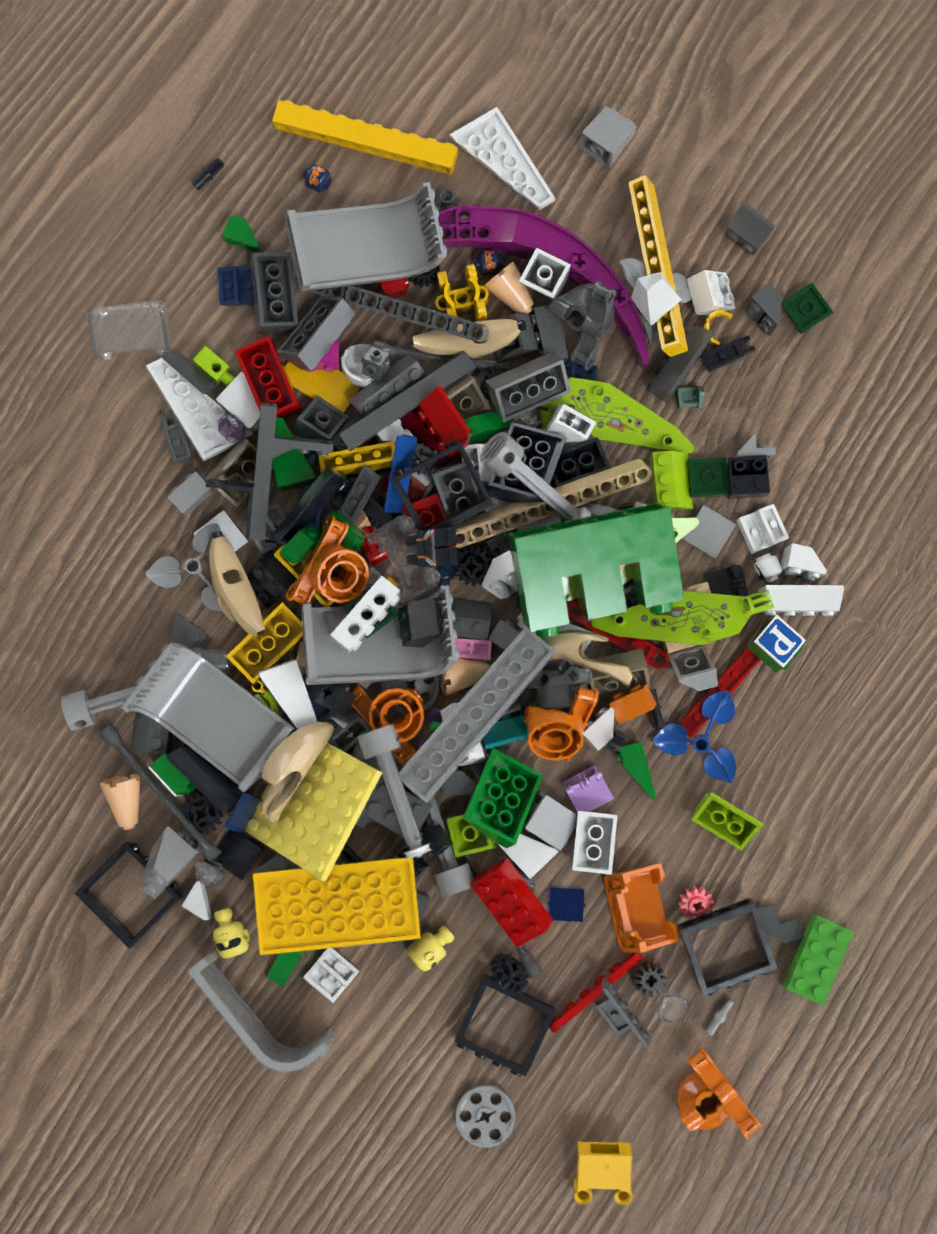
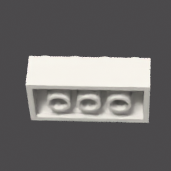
M765 585L758 590V593L769 590L770 594L767 596H771L772 601L770 603H773L774 608L759 613H764V616H775L776 613H783V616H795V613H803V616H814V613H822V616H834L835 612L840 611L844 585Z

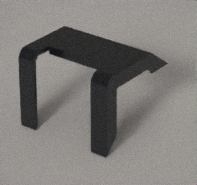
M328 465L275 530L273 535L276 541L286 545L308 524L336 488L347 496L354 482ZM370 496L363 511L386 529L394 519V516L390 512H384V507ZM341 565L336 566L332 570L331 577L336 576L338 578L343 567Z

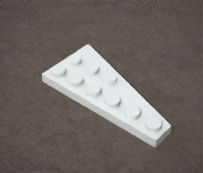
M497 107L450 134V138L538 210L555 202L554 195Z
M163 358L146 365L147 371L203 462L234 447L243 437L247 440L253 437L252 432L241 426L239 421H232L219 404L207 394L203 395ZM228 416L230 421L224 424L222 421Z

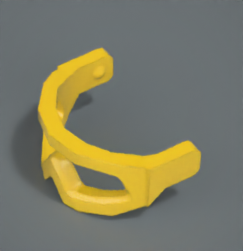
M716 310L708 316L703 328L709 330V321L714 317L724 316L731 319L733 315L725 310ZM712 337L709 343L719 347L720 342Z

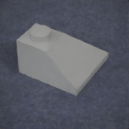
M705 645L668 655L680 683L698 691L718 686L717 671Z

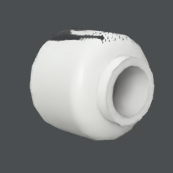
M770 553L757 558L754 569L758 579L761 581L767 580V583L778 580L777 575L782 572L778 558L771 556Z

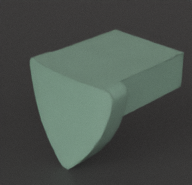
M702 386L679 388L676 390L678 409L702 408L705 398V391Z

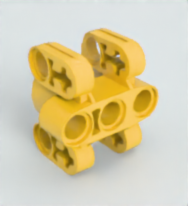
M474 264L464 266L467 283L465 288L450 291V283H448L446 271L437 273L441 295L435 301L436 311L457 317V314L473 310L476 321L487 320L485 305L488 303L489 293L487 288L478 285ZM480 293L485 295L483 299H480ZM459 298H465L467 300L463 304L457 302ZM445 302L447 307L441 308L439 304Z

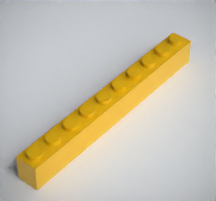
M278 100L272 120L274 129L448 175H452L458 156V147H455L452 143H440L433 138H421L417 134L402 133L395 128L390 130L379 124L371 125L360 119L352 120L341 114L333 115L326 110L318 111L307 105H295L288 100Z
M644 175L628 183L646 273L651 275L661 272L676 291L655 187L649 178ZM677 303L656 322L661 348L670 357L688 351L679 303Z

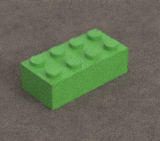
M812 913L804 931L803 939L799 943L782 986L824 1006L854 932Z

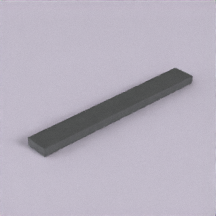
M464 351L339 434L340 439L348 450L352 451L417 408L419 403L436 387L441 385L444 390L476 369L475 364Z

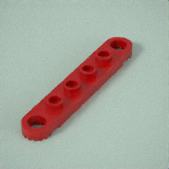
M578 601L571 602L568 605V617L596 634L608 638L610 643L626 652L643 649L646 664L655 669H663L668 665V654L645 639L615 636L594 628L591 624L593 619L588 620L582 613L579 616L572 615L571 608L579 606ZM656 654H661L664 657L662 665H657L654 662Z
M632 953L620 964L617 962L609 968L610 972L605 977L603 975L598 977L591 989H584L579 994L580 998L577 1001H570L564 1007L565 1011L551 1022L549 1029L553 1033L560 1030L567 1021L569 1022L604 992L602 989L603 978H606L609 983L612 982L614 984L630 968L635 966V962L638 963L643 958V955L641 953Z

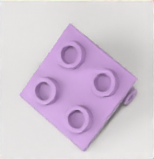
M596 764L562 782L577 812H590L614 799Z

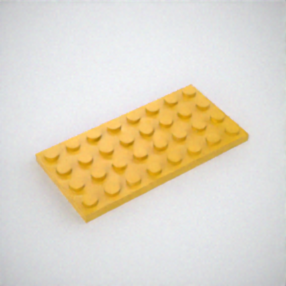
M413 857L409 859L397 858L334 865L326 881L320 880L303 868L253 874L260 955L421 938Z

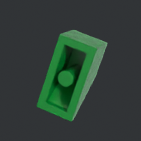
M229 215L222 234L224 242L260 253L261 249L246 219L241 216L233 217Z
M312 525L303 528L279 553L295 565L305 560L308 552L315 549L321 533Z

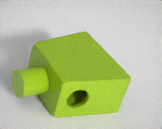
M204 346L193 359L194 365L217 384L222 381L228 386L235 379L229 373L230 367L207 346ZM215 368L221 369L219 372L213 371Z

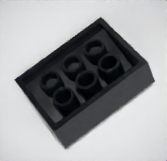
M512 422L507 434L523 447L524 455L521 461L550 485L567 437ZM492 473L488 483V493L491 498L506 502H544L512 473L504 477H498L495 473Z
M184 744L166 757L173 766L223 813L234 810L243 794V791L238 788L239 785L187 744Z

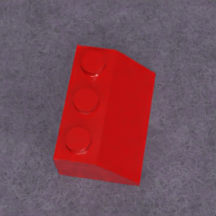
M440 385L419 403L418 418L421 422H425L429 435L436 439L440 451L446 448L445 444L452 440L456 442L460 440L465 449L468 446L471 431ZM457 449L456 451H454V452H452V453H450V454H448V455H446V456L449 458V457H451L452 455L458 453L459 451H458V449Z

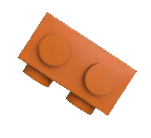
M636 684L629 688V692L623 693L621 691L612 696L613 699L609 702V706L614 709V715L619 724L655 708L657 704L647 684L642 686Z

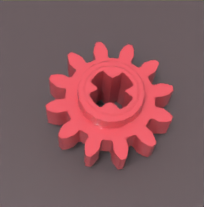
M693 885L692 891L685 888L686 895H680L682 901L678 905L681 908L682 914L687 915L689 920L693 919L694 916L699 917L700 915L707 914L706 911H713L710 905L714 904V900L711 898L710 891H705L703 886L697 890L696 886Z

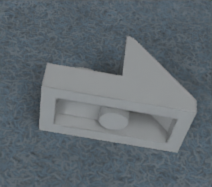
M754 434L734 457L767 455V459H772L776 455V447L770 448V445H760L756 448V434Z

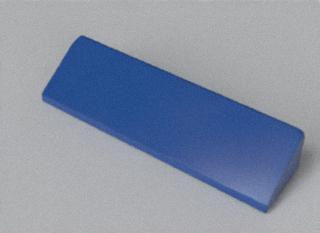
M403 434L396 438L384 512H403L402 507L405 504L393 485L391 477L394 476L393 473L401 468L406 470L411 467L410 463L414 460L417 437ZM411 475L400 480L407 494Z

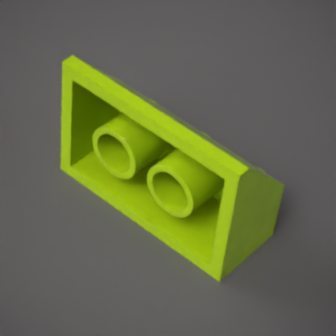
M677 451L652 452L650 465L654 503L660 502L669 506L671 511L693 510V501L690 498L688 453Z
M712 792L705 794L696 806L692 821L741 851L763 826V823Z

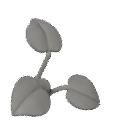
M628 258L619 262L628 283L633 288L637 278L647 276L645 265L641 261ZM674 273L673 279L676 293L682 299L679 303H686L692 298L687 279L680 273ZM634 303L638 315H642L647 335L651 344L660 339L657 323L655 322L653 325H650Z
M219 524L207 525L196 533L192 542L193 549L200 552L201 555L197 556L196 559H188L181 570H179L180 564L175 558L164 556L152 565L145 573L146 576L158 586L174 588L181 583L180 573L187 571L192 575H198L209 586L202 591V603L210 610L222 612L215 596L213 584L201 573L203 565L200 562V559L205 554L209 557L213 539L211 533L221 531Z

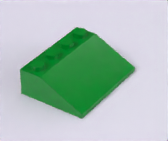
M492 748L463 819L489 840L505 848L516 845L543 775Z

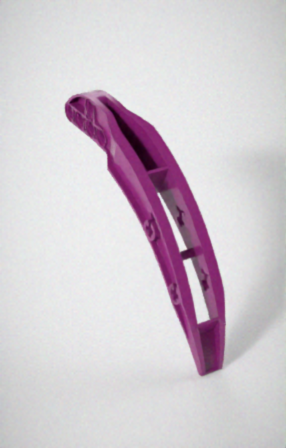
M457 206L439 212V226L442 227L443 234L450 235L448 239L442 238L443 245L446 248H492L529 261L535 249L538 248L570 264L568 280L577 286L584 283L595 284L600 281L606 288L616 290L614 299L618 298V302L613 300L615 310L614 322L629 342L641 369L647 368L649 363L648 348L635 305L617 275L584 241L562 226L522 209ZM461 215H466L469 218L466 220H461L459 217ZM484 232L488 236L485 238H481L479 234ZM467 233L469 237L461 238L460 235Z

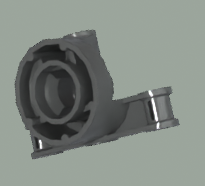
M600 281L595 284H580L566 294L554 298L549 306L550 313L566 321L572 330L581 335L578 345L571 354L570 361L583 366V369L586 371L591 368L595 361L603 332L608 330L614 321L615 310L613 300L616 296V290L606 288Z
M572 666L563 675H560L555 670L542 669L537 674L536 679L534 678L524 690H535L536 707L546 710H570L576 687L580 685L582 688L588 689V684L591 682L593 675L592 671L587 667L579 669Z

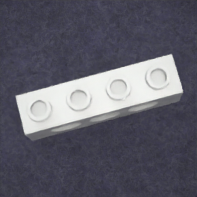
M381 576L332 632L331 639L348 653L352 650L356 651L362 644L360 640L365 635L369 636L375 629L373 625L377 620L381 622L388 612L386 610L390 605L394 607L400 600V590ZM377 597H383L385 603L377 605L374 600ZM366 611L371 612L373 615L369 620H364L361 617ZM352 626H356L360 631L358 634L352 635L349 633V629Z

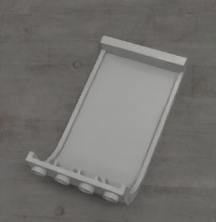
M430 182L422 183L414 194L391 203L303 213L287 210L284 219L300 292L404 279L425 273L440 265L447 256V248L443 245V230L439 226V211L435 207V192L431 189Z
M449 585L440 586L437 594L434 596L438 601L442 635L423 648L402 646L400 623L396 617L368 639L364 636L360 640L362 642L360 647L356 651L352 650L348 653L331 639L332 632L348 615L344 607L311 608V604H303L301 616L307 685L418 680L434 677L452 669L456 661L459 660V649L455 648L457 631L453 629L455 612L451 611L453 594L449 592ZM395 605L393 608L398 614V609L404 605ZM352 626L349 629V633L352 635H356L360 631L356 626Z
M179 643L164 645L159 652L161 656L157 661L153 660L147 668L149 670L145 677L141 676L135 683L137 687L133 692H129L124 697V704L121 708L127 713L131 711L140 712L157 721L236 782L240 790L243 792L247 791L263 771L270 755L293 732L295 727L195 651Z
M217 950L207 955L188 971L252 1054L265 1066L277 1071H295L308 1066L317 1058L319 1060L323 1059L329 1053L336 1035L332 1027L316 1041L303 1047L285 1046L274 1039L215 965L214 961L220 957Z

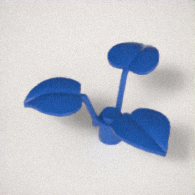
M720 691L709 696L703 703L702 714L707 718H711L705 734H700L695 740L686 738L687 731L682 725L670 723L664 726L652 741L659 749L671 755L685 753L688 748L687 742L694 745L695 750L699 753H712L704 760L706 773L714 779L732 783L736 773V760L733 753L726 748H720L716 753L714 750L709 749L710 739L708 734L714 720L718 724H726L733 719L735 714V705L731 694L728 691Z

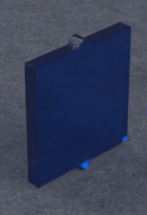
M550 887V902L547 904L553 921L583 922V911L586 906L584 904V889Z

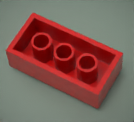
M267 336L236 350L235 353L259 411H261V402L277 404L276 417L284 418L303 408L281 356L277 353L276 344L270 336Z
M508 858L479 872L470 885L516 947L546 933L553 921L550 914Z

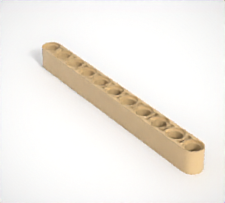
M636 459L556 487L554 490L564 498L570 495L566 500L574 507L642 484L650 479L651 470L643 460ZM514 502L466 519L453 526L456 528V535L461 534L459 537H456L457 546L455 547L460 548L557 514V512L549 505H546L547 503Z

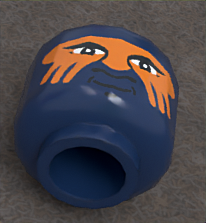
M317 164L312 165L310 168L307 167L303 174L305 186L318 193L324 190L327 191L332 181L330 172Z
M495 249L482 250L479 252V258H475L476 269H480L482 275L498 274L500 269H503L502 255L498 254V251Z

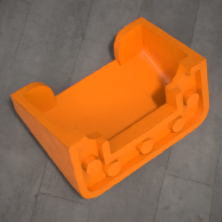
M661 863L620 871L604 877V887L618 946L625 953H642L680 941L677 926L670 921H666L657 885V883L663 881L665 876Z

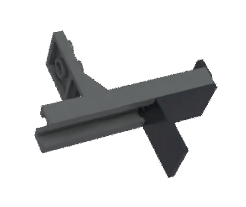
M261 402L254 483L207 479L206 487L249 491L245 538L261 539V546L278 547L276 540L265 539L272 458L291 449H297L299 453H309V450L316 451L318 455H328V452L333 453V442L275 435L277 404Z

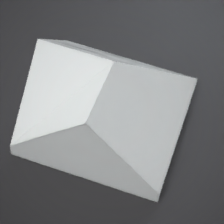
M661 272L637 278L631 297L650 325L657 322L682 300Z

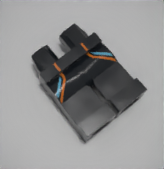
M455 527L421 530L405 535L406 546H417V553L407 554V564L418 565V567L458 566L457 547L438 549V547L457 546Z

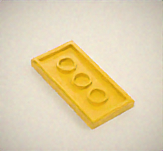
M290 362L285 366L292 385L296 390L313 400L319 396L344 414L351 405L348 400L362 388L350 382L344 373L339 370L333 372H326L324 370L307 372Z

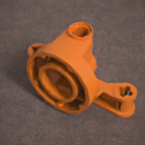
M329 515L326 518L321 537L315 549L310 550L306 555L305 568L299 579L288 589L287 600H294L303 606V604L310 603L312 596L317 590L330 601L344 603L352 601L364 591L369 579V569L365 559L354 550L340 545L348 531V523L336 520L333 515ZM340 564L343 568L338 578L336 576L330 577L332 570Z
M357 683L356 687L350 692L357 695L352 707L364 719L372 731L392 725L384 716L385 714L387 715L388 709L391 706L402 703L408 710L401 720L394 721L393 725L401 747L391 750L396 759L405 766L417 752L408 740L415 737L422 727L424 720L422 702L424 699L414 687L407 690L398 687L386 689L372 700L366 690Z
M578 685L568 714L560 709L546 710L528 705L524 714V723L527 725L528 744L531 751L538 757L546 760L558 761L565 759V761L569 762L571 757L577 754L583 746V731L597 703L598 690L584 689Z
M703 1047L699 1048L700 1051L691 1058H687V1061L696 1072L688 1075L682 1081L677 1092V1106L681 1113L680 1119L691 1132L697 1128L702 1130L715 1129L724 1124L730 1116L748 1140L750 1138L749 1135L758 1128L762 1129L763 1126L747 1108ZM715 1093L718 1101L713 1110L701 1113L695 1108L697 1105L700 1106L703 1098L711 1097V1094Z

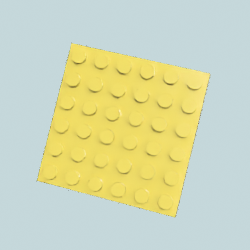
M327 742L277 821H268L263 812L262 805L271 786L268 783L261 796L263 800L259 802L257 810L252 819L249 820L245 832L315 877L326 881L382 772Z

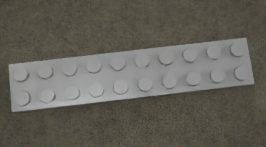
M525 627L399 772L401 782L427 803L555 655L556 650Z

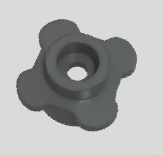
M443 188L441 189L440 197L436 200L437 204L444 205L447 209L454 207V201L458 199V194L450 189Z

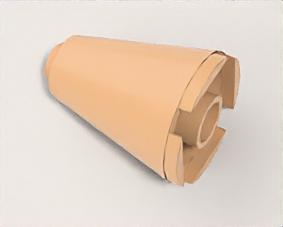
M512 262L487 282L485 287L514 312L528 314L533 310L532 305L534 302L526 285L519 282L521 274L516 264Z
M459 658L452 669L438 675L442 693H445L444 695L447 696L473 686L487 672L491 664H488L486 660Z
M130 774V778L120 775L104 780V783H100V786L118 826L123 827V830L135 828L139 817L140 776L138 774Z

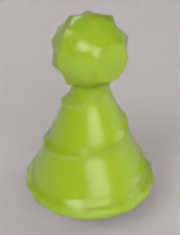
M548 408L547 411H539L542 429L540 430H545L553 415L551 408Z

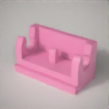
M457 638L455 648L459 649V658L490 661L492 641Z

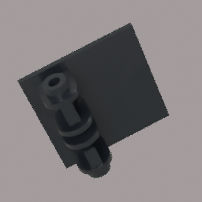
M732 565L728 568L704 573L705 581L708 582L712 594L744 597L749 595L741 565Z

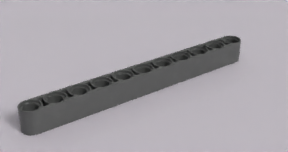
M296 276V277H295V285L299 288L298 280H297V276ZM342 286L340 296L337 293L339 287L326 288L323 291L321 289L309 291L323 296L343 298L346 303L472 341L483 342L489 336L488 328L482 324L355 286ZM356 292L359 293V298L357 301H355L354 295ZM373 297L376 298V303L374 306L371 305V300ZM390 302L393 303V309L391 311L388 310V305ZM410 307L411 313L409 316H406L405 310ZM425 312L428 313V319L426 322H424L422 319L423 314ZM444 317L446 324L441 327L440 320ZM462 322L464 327L463 330L459 333L457 330V326L459 323ZM477 328H480L481 335L477 338L475 336V330Z

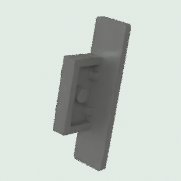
M603 978L602 989L607 997L596 1002L598 1011L617 1036L632 1029L643 1046H649V1033L644 1026L641 1027L636 1014L630 1012L626 1000L623 997H619L615 985L612 982L609 983L606 978Z

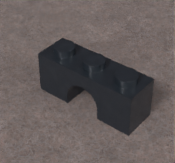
M440 824L433 827L429 825L421 831V845L429 844V848L432 849L426 852L430 858L441 855L453 844V841ZM410 847L400 851L397 854L398 858H406V854L403 853L411 850ZM423 855L418 858L413 857L415 878L429 866Z

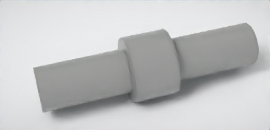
M727 998L720 1010L715 1012L713 1015L714 1019L706 1030L708 1034L712 1036L720 1023L723 1024L727 1018L726 1014L734 1002Z

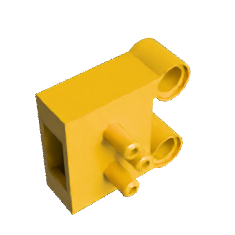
M578 1142L577 1173L573 1181L574 1198L577 1203H589L592 1200V1189H613L615 1201L620 1205H626L632 1201L630 1183L632 1152L630 1143Z

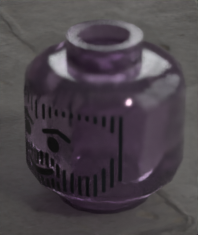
M225 415L218 422V432L230 443L240 442L246 435V425L236 415Z

